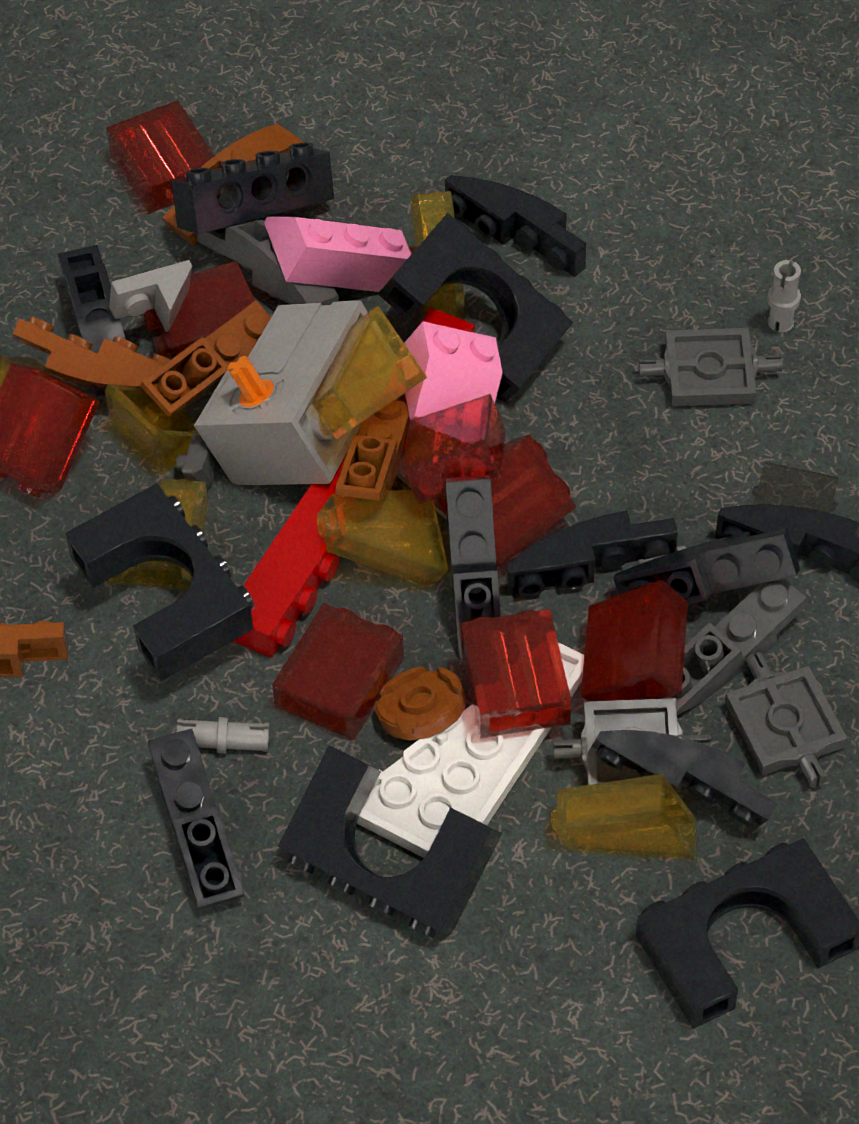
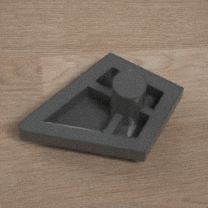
M194 433L187 455L177 456V471L183 473L195 492H207L213 484L216 458L200 434Z

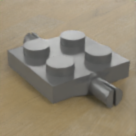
M749 328L669 330L665 333L666 351L664 359H639V377L664 375L670 388L671 406L754 404L757 394L755 384L757 372H782L783 368L782 354L757 356L750 342Z
M756 652V656L754 654L749 655L745 663L748 665L755 680L746 687L726 693L725 705L758 770L763 776L789 766H800L809 787L815 788L817 783L818 786H821L828 778L817 759L822 755L846 748L847 736L809 666L791 672L772 673L764 659L763 653Z
M676 698L584 702V729L581 739H553L554 759L582 758V763L587 771L588 796L655 793L637 781L640 776L639 774L625 766L621 770H617L605 764L597 757L599 751L591 746L600 731H652L683 737L711 747L710 733L683 735V731L677 721ZM681 782L678 785V787L674 790V792L681 791Z

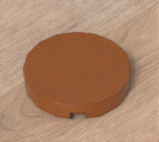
M416 667L396 675L383 686L379 692L381 698L375 704V711L383 730L394 738L405 740L425 739L444 732L459 719L465 709L466 695L458 676L442 667H436L437 671H426L425 667Z

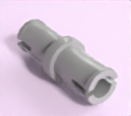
M783 260L775 265L773 286L769 289L767 302L770 306L768 325L772 330H775L776 324L779 322L778 332H787L794 326V313L801 300V293L798 289L801 268L794 262L792 272L789 273L790 260Z
M219 717V721L183 720L181 718L177 720L176 733L192 728L198 748L217 749V753L227 754V749L268 752L269 723L229 722L228 717Z

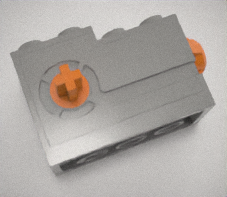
M361 300L339 301L324 306L321 303L278 305L249 356H241L237 362H231L228 365V370L225 372L194 427L233 484H330L349 449L353 435H357L360 430L370 397H378L397 361Z

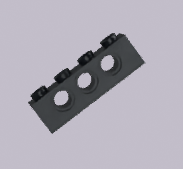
M304 142L290 145V151L283 153L278 151L259 152L255 154V160L247 162L243 159L223 161L221 168L210 170V168L190 169L186 171V177L171 180L177 228L201 234L334 199L330 152L313 148V143ZM288 172H289V177H288V180H287V182H286V176H287V174H288ZM255 180V187L252 191V184ZM221 188V195L217 200V194Z

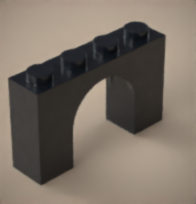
M447 213L380 290L378 295L405 319L410 321L435 291L443 286L457 283L466 284L486 294L495 304L502 321V335L497 346L502 376L496 397L506 403L523 386L573 324V321L564 314L558 305L550 302L539 293L527 278L519 275L508 266L495 250L488 248L477 239L464 223Z
M158 483L73 528L66 532L65 535L71 559L92 588L137 564L147 561L174 563L184 568L193 577L189 589L180 599L133 625L139 652L160 681H163L253 630L251 610L255 609V604L247 589L243 585L236 587L230 579L231 572L224 559L220 555L213 557L207 549L208 543L201 529L197 525L190 527L184 519L185 513L174 495L167 497Z
M329 745L278 847L291 853L288 862L311 874H313L316 867L330 874L331 876L327 882L330 885L350 895H353L356 888L370 895L371 897L367 904L392 917L397 909L412 917L408 926L431 938H434L437 931L451 935L502 833L450 807L429 851L416 867L397 876H378L362 861L356 846L355 830L359 815L381 771Z
M804 838L792 844L780 843L771 848L764 857L749 864L747 862L735 864L725 872L724 876L709 883L705 881L697 882L687 888L683 895L666 903L665 901L654 902L646 907L641 915L638 916L636 937L693 1029L734 1010L736 1007L738 988L713 950L708 938V931L714 922L730 911L740 908H759L778 915L794 930L818 969L859 949V920Z

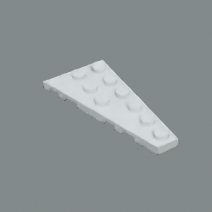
M554 640L549 641L513 668L511 675L495 688L491 689L488 687L477 695L476 702L465 709L459 719L448 729L429 738L419 739L403 751L402 758L383 772L381 771L359 815L357 824L423 858L429 851L450 807L488 825L591 669V658Z

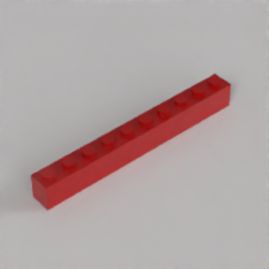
M431 307L420 322V324L427 322L475 333V324ZM397 356V362L377 398H392L397 401L407 402L399 356ZM410 422L404 441V456L416 451L420 442V432L425 425L429 424ZM346 455L330 484L310 485L243 586L247 589L255 604V609L251 610L254 629L233 642L270 658L274 657L280 646L287 647L294 637L296 622L301 614H308L313 609L318 596L317 590L324 580L329 582L334 577L339 565V556L344 548L351 549L356 543L365 516L371 518L375 514L380 501L336 495V485Z

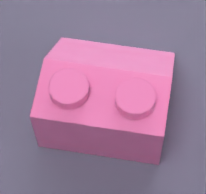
M422 322L398 350L410 421L484 435L488 431L502 376L496 337Z

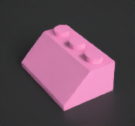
M267 217L264 221L286 282L380 292L411 255L402 230L299 217Z

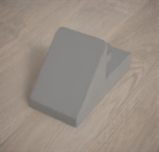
M183 261L111 282L109 308L115 320L126 316H138L147 310L155 309L165 331L169 332L189 292L192 272L190 261Z

